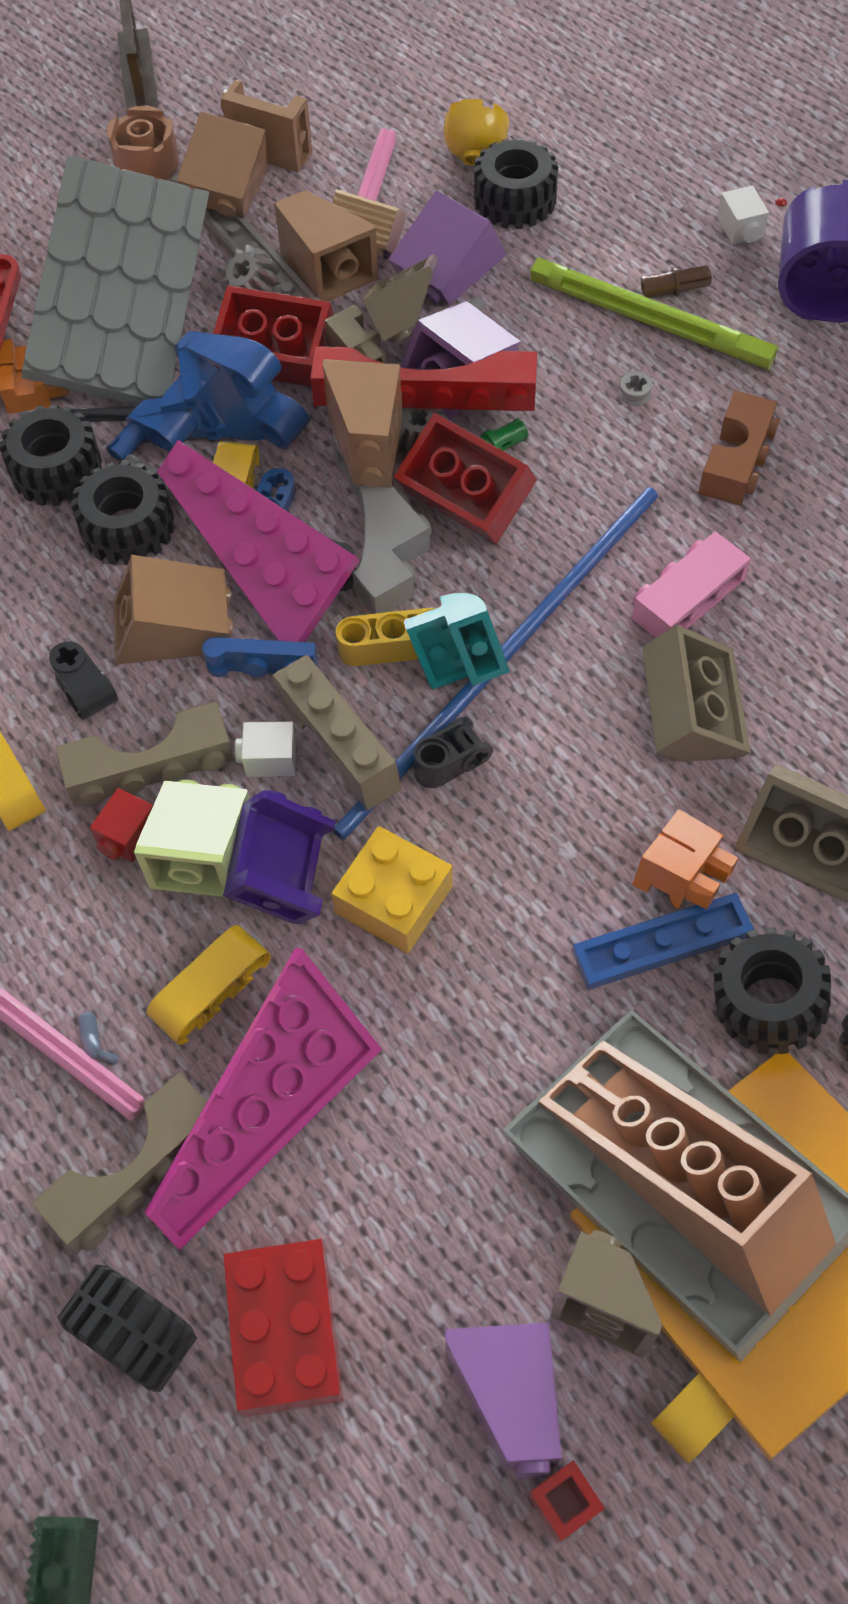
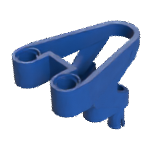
M188 331L175 345L181 375L167 389L163 398L148 399L139 403L127 416L126 421L128 425L106 446V450L111 457L117 461L120 459L121 462L125 460L127 455H131L144 440L170 452L178 440L183 443L186 439L208 437L209 440H219L221 438L250 441L268 440L277 447L286 449L308 425L310 418L305 409L294 399L276 392L271 381L281 371L282 367L277 357L264 345L243 337ZM210 363H212V364H214V365H216V366H218V367H220V368L217 369V368H215L214 366H212Z

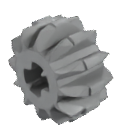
M247 245L244 251L236 249L235 257L233 259H226L228 266L220 271L224 278L220 285L224 291L227 285L273 292L272 288L280 284L276 276L280 269L271 259V255L264 249H256L250 245Z

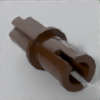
M707 265L678 271L676 267L671 268V272L647 277L642 276L641 290L643 296L647 298L671 293L679 296L682 291L710 286L712 281L711 271Z

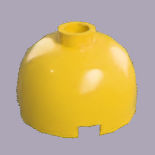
M463 99L452 103L449 106V112L445 113L443 126L444 139L449 151L465 164L475 166V160L477 157H480V152L483 149H489L490 144L494 142L501 143L502 140L507 138L510 121L508 114L499 105L494 103L493 109L484 107L483 100Z

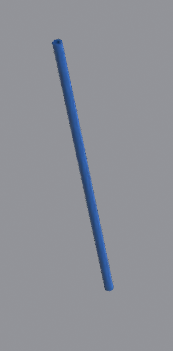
M647 487L501 645L507 662L658 498V494L653 488ZM492 679L473 686L469 680L395 760L399 779L414 765V749L417 743L452 723ZM358 800L335 825V829L332 832L344 841L375 806L367 811Z

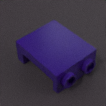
M264 790L245 801L242 806L223 896L292 924H302L319 916L323 899L311 893L322 838L324 835L334 831L336 821L322 815V812L316 808L303 807L288 800L284 794L277 791Z

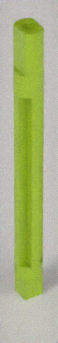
M537 257L530 269L531 280L761 368L769 370L776 358L779 349L777 345L546 259Z

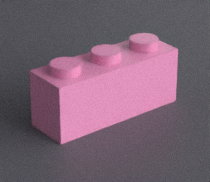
M716 531L713 532L704 541H696L690 547L686 556L678 563H670L663 570L660 578L652 585L646 584L638 590L633 598L632 620L655 638L676 624L688 629L745 580L751 558Z

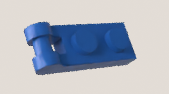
M213 637L207 639L202 646L207 670L215 677L225 676L229 671L244 672L252 677H262L266 673L274 674L306 654L318 667L316 643Z

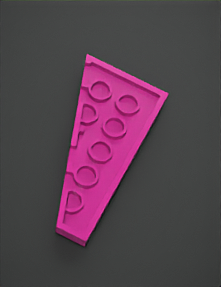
M178 440L157 473L278 641L305 642L360 560L340 545Z
M295 947L144 1211L147 1217L178 1250L203 1228L382 1050L303 949Z

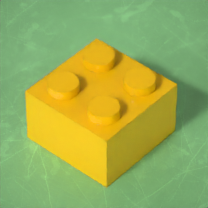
M378 825L332 891L334 912L409 954L453 887V865Z

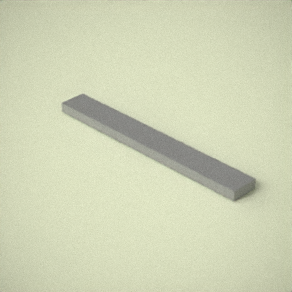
M178 175L170 178L169 181L177 183ZM206 208L203 223L233 257H235L236 249L244 251L247 245L256 249H264L271 255V259L280 269L276 275L280 284L272 288L273 293L319 300L245 218L227 217L215 210Z

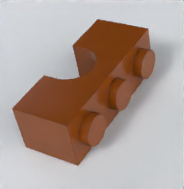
M734 391L724 416L719 440L733 443L738 447L730 448L713 444L703 469L698 494L742 506L746 493L754 494L760 473L754 472L756 466L764 467L770 446L766 445L765 441L766 439L774 440L780 419L774 417L778 402Z

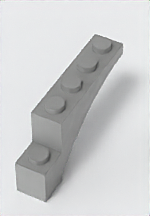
M334 436L332 438L334 461L351 484L358 498L365 521V542L359 569L353 571L354 592L372 614L389 612L414 597L416 575L408 562L430 550V534L432 529L427 518L413 510L402 490H396L393 486L388 488L354 485Z

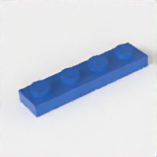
M737 892L714 899L707 910L699 905H695L573 944L572 953L587 990L729 945L736 937H739L741 940L747 939L746 932L752 931L754 928Z

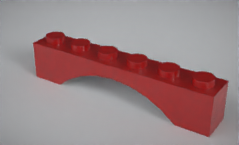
M315 347L311 371L314 406H327L323 359L371 363L381 362L361 354L352 347ZM499 351L477 362L448 369L418 370L400 368L402 408L535 411L537 352Z

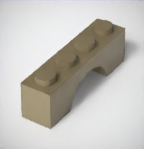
M307 654L273 674L283 705L301 729L307 726L319 738L335 762L345 784L367 811L402 790L396 761Z
M217 701L177 712L175 724L169 735L161 743L145 751L135 753L120 752L105 745L97 735L55 746L65 788L74 806L80 804L94 806L101 803L105 797L113 795L117 788L130 794H135L142 791L146 785L160 781L177 782L183 779L187 773L201 769L215 771L222 768L226 762L234 760Z
M178 1072L143 1103L148 1119L147 1137L140 1153L128 1166L116 1173L102 1177L85 1176L68 1170L31 1204L76 1255L83 1248L86 1251L94 1249L108 1235L109 1230L106 1227L121 1214L123 1217H127L134 1213L144 1203L146 1199L144 1193L157 1181L162 1182L207 1101Z

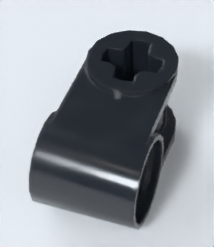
M64 641L52 648L49 654V661L56 673V681L82 721L118 701V696L107 676L97 668L79 643Z
M461 717L456 719L446 728L417 743L414 749V777L421 786L426 788L443 786L464 772H470L489 760L494 751L490 743L483 742L476 734L470 718ZM427 762H437V763H439V764L436 765V766H430V765L425 764V763H427Z

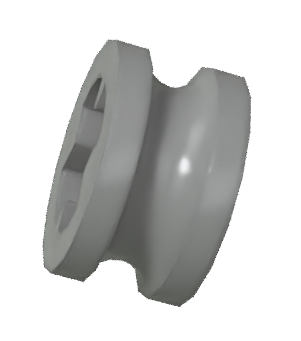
M638 371L625 374L620 381L619 398L630 406L646 404L651 396L652 380L645 373ZM631 386H637V390L642 388L639 392H635L634 388L629 390Z

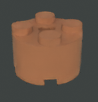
M136 106L126 109L127 115L118 119V115L114 116L107 126V136L115 167L120 168V170L126 169L152 176L155 179L168 180L179 164V154L170 117L167 119L164 117L162 110L150 106Z

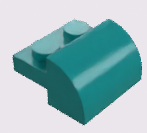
M469 593L444 595L440 597L441 607L404 620L406 631L432 690L469 677L473 686L510 672L486 605L478 596Z

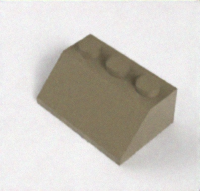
M435 254L373 285L364 297L363 301L383 341L392 337L393 341L397 342L413 333L412 329L416 327L415 325L418 322L438 262Z
M677 624L642 647L656 753L682 762L744 757L751 753L733 648Z
M776 764L769 772L734 849L848 902V796Z
M593 1230L591 1235L580 1231L557 1291L550 1317L643 1358L659 1336L662 1323L630 1252L620 1248L622 1244L620 1240L607 1233Z

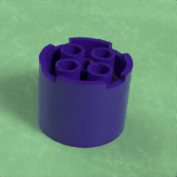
M843 179L842 184L829 185L816 189L815 185L809 187L791 202L784 216L778 290L785 306L803 319L837 323L848 322V180Z

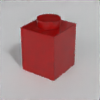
M117 788L89 827L96 840V848L112 860H118L121 856L133 862L136 858L134 853L136 844L154 805Z
M574 1460L528 1494L530 1501L557 1544L605 1509Z

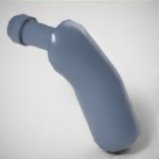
M83 1012L78 1017V1025L85 1052L93 1059L96 1057L108 1062V1064L116 1065L119 1059L117 1054H111L99 1049V1033L95 1014Z

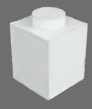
M754 186L721 193L717 219L731 244L752 243L759 238H763L769 211Z
M293 721L243 723V738L236 739L235 757L236 763H243L246 777L296 776L297 740Z

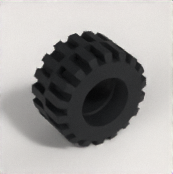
M516 138V140L504 139L501 143L494 142L490 144L489 149H483L480 152V157L476 158L474 167V205L476 210H479V215L484 218L489 216L491 224L495 225L497 222H501V228L507 229L509 224L515 225V229H523V224L527 223L529 227L536 225L537 219L541 222L546 220L547 213L552 214L554 211L557 197L559 166L558 162L555 161L556 157L553 152H548V148L544 145H537L536 141H524L521 138Z
M42 405L35 407L36 410L31 412L26 410L20 414L21 417L19 419H13L9 423L10 429H4L1 435L3 441H0L1 456L12 484L18 494L22 493L24 499L29 502L35 497L37 505L45 506L46 501L49 500L52 506H60V500L67 499L68 503H71V500L74 499L73 492L75 487H81L80 480L84 476L90 477L92 475L91 471L97 467L102 469V459L92 426L89 421H86L83 414L80 412L75 413L73 408L67 406L60 409L59 405H50L49 408H43ZM58 452L57 454L44 457L50 453Z
M122 461L121 465H115L112 462L106 464V468L100 469L97 467L91 471L92 475L90 477L84 476L80 480L81 487H75L74 499L71 500V508L82 541L89 553H94L95 558L102 561L107 557L108 563L117 565L118 560L122 559L124 565H128L131 555L148 557L147 554L151 551L157 555L162 551L160 543L165 545L171 540L169 532L174 533V516L165 483L162 479H159L157 472L153 469L147 471L146 465L140 463L132 466L131 462ZM123 509H135L126 515L111 516Z
M766 928V934L758 935L756 929L746 932L747 939L744 941L736 937L730 942L731 952L723 949L719 955V965H715L713 973L715 1005L720 1023H725L726 1032L731 1038L739 1035L740 1045L749 1049L752 1044L758 1045V1053L769 1054V1048H778L779 1054L789 1053L790 1045L794 1044L798 1050L807 1046V1036L815 1040L821 1033V1024L826 1025L829 1018V1007H831V972L829 965H825V956L820 949L812 951L813 942L805 936L798 941L796 940V932L787 929L784 935L776 934V928ZM778 978L792 984L798 992L786 1002L766 1004L753 999L746 990L759 980Z
M95 1264L57 1317L64 1330L144 1388L155 1392L162 1391L197 1339L192 1326L135 1283L105 1265Z

